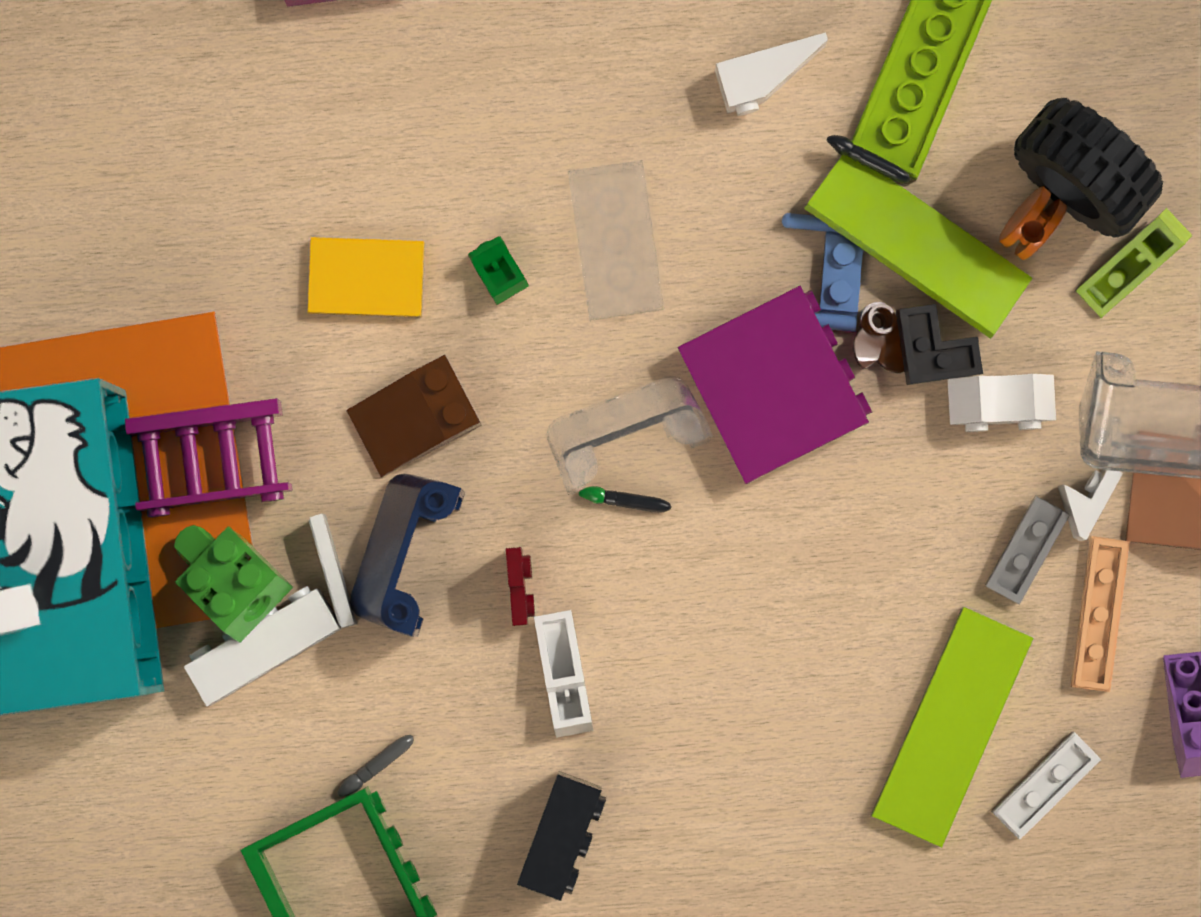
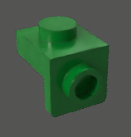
M501 236L491 241L483 242L468 254L476 272L496 305L529 287L526 278L511 256Z

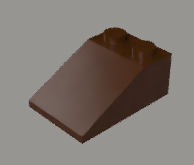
M446 355L410 372L346 410L381 478L482 426Z

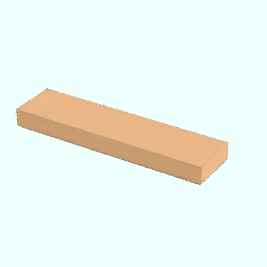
M1090 536L1070 687L1110 692L1130 541Z

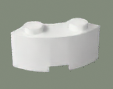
M1023 374L948 379L950 425H965V432L988 431V425L1013 423H1018L1019 430L1041 429V422L1056 420L1054 375Z

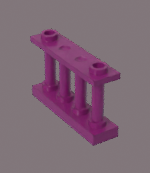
M275 398L125 419L126 434L132 437L137 436L138 442H142L149 501L135 502L136 510L141 512L147 511V517L150 518L170 515V508L232 499L261 496V502L283 500L284 492H292L293 489L292 484L289 482L278 483L271 425L274 424V417L283 416L281 401ZM251 421L252 427H256L263 481L261 486L240 488L233 430L237 429V422ZM213 426L214 432H218L225 485L224 491L202 493L195 435L199 434L198 428ZM175 431L176 437H180L187 496L164 498L157 440L161 439L160 433Z

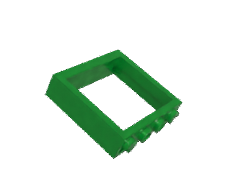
M368 786L240 850L272 917H295L264 850L362 803L416 917H434L437 915V912L428 895L422 897L415 884L420 881V877L411 860L405 862L398 849L404 845L394 825L388 828L382 816V813L387 810L378 791L371 793Z

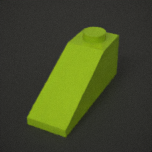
M1166 208L1086 280L1076 292L1102 318L1184 246L1192 237V234Z

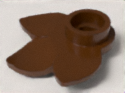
M871 303L861 311L859 317L861 329L853 340L854 357L862 369L870 367L877 361L885 370L901 374L904 372L896 314L885 303ZM873 316H877L881 320L880 328L874 326L872 322Z

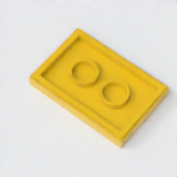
M311 237L308 313L422 318L425 242Z

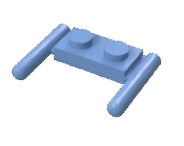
M784 214L782 225L785 228L826 232L819 303L821 311H819V314L815 313L821 327L829 324L831 330L856 332L863 249L814 215Z

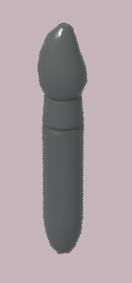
M405 735L400 737L360 768L356 774L349 775L339 787L337 794L340 797L347 796L361 789L363 783L372 779L373 776H376L411 747L414 741L413 736Z

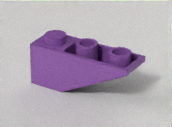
M1201 652L1164 655L1163 662L1172 739L1180 778L1201 776Z

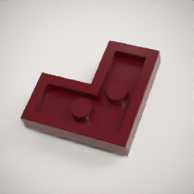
M521 547L506 548L512 626L529 625L528 617H535L534 594H526L525 579H532L531 556L523 555Z

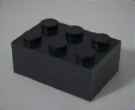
M561 771L558 772L517 885L559 901L562 900L564 892L572 894L579 875V869L574 868L577 856L585 858L593 837V833L588 832L587 829L591 819L599 821L606 802V797L600 795L602 786Z

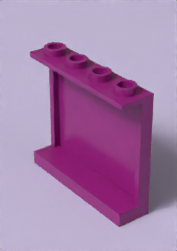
M801 285L677 347L745 484L868 424L869 421L866 415L872 413L863 392L855 395L849 381L855 379V376L846 358L838 361L832 347L838 345V342L829 324L821 327L815 313L821 311V308L812 290L804 293Z

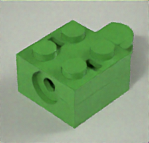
M195 525L186 527L176 537L174 544L176 552L189 567L175 583L224 633L240 643L293 588L244 537L229 526L216 539L205 529Z

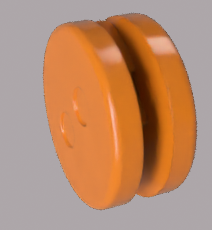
M1039 187L1028 196L1011 216L999 236V242L1006 248L1012 246L1016 241H1020L1015 249V255L1021 260L1031 257L1047 241L1063 219L1067 210V205L1060 199H1057L1043 211L1051 197V192L1045 187Z

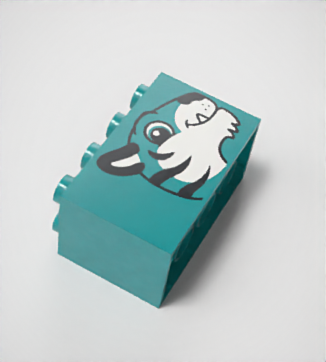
M100 378L0 392V591L30 585L32 595L37 602V614L40 622L38 625L0 636V715L142 696L165 691L142 512L137 511L135 502H140L132 436L126 434L125 419L129 418L127 394L125 389Z

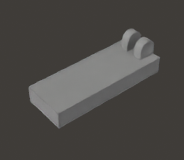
M1034 496L987 580L986 587L1020 605L1070 514L1044 499Z

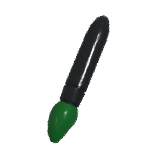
M598 486L585 487L579 491L580 497L595 504L605 503L657 513L667 512L672 508L668 501L661 498L620 491H606Z

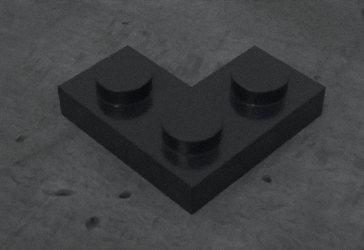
M936 304L896 310L906 385L983 374L978 337L941 342Z

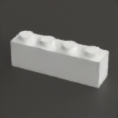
M307 586L289 596L288 599L291 604L279 611L274 607L241 643L224 634L222 636L225 641L223 644L213 650L208 644L189 655L192 662L185 665L184 668L206 706H212L343 629L338 625L337 618L320 589L310 591Z

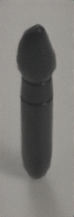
M840 135L827 137V142L839 154L848 155L853 160L891 180L900 183L910 181V176L904 169L858 145H854L847 137Z

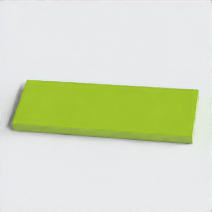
M910 0L851 140L854 145H858L904 169L911 179L917 180L992 0Z
M848 155L840 157L804 208L990 339L995 335L1033 279L888 177L853 160Z
M962 607L872 811V817L941 848L943 847L1034 639L1033 637L966 607Z

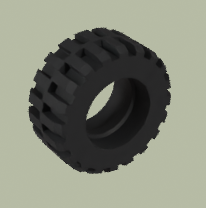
M1064 97L1050 100L1015 141L1014 156L1019 161L1018 165L1028 174L1027 177L1032 183L1038 187H1045L1051 192L1050 199L1053 201L1060 199L1067 205L1066 212L1078 222L1086 224L1088 228L1093 231H1099L1107 237L1118 238L1129 234L1162 194L1163 181L1161 173L1155 169L1156 165L1152 159L1145 155V151L1139 145H1136L1129 135L1123 130L1118 129L1106 117L1103 118L1097 114V111L1089 106H1083L1081 102L1076 100L1070 101Z

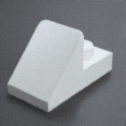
M1111 466L1102 468L1101 472L1095 470L1085 486V490L1089 492L1087 497L1066 485L1058 486L1065 512L1070 514L1068 522L1073 538L1079 541L1087 540L1123 473Z

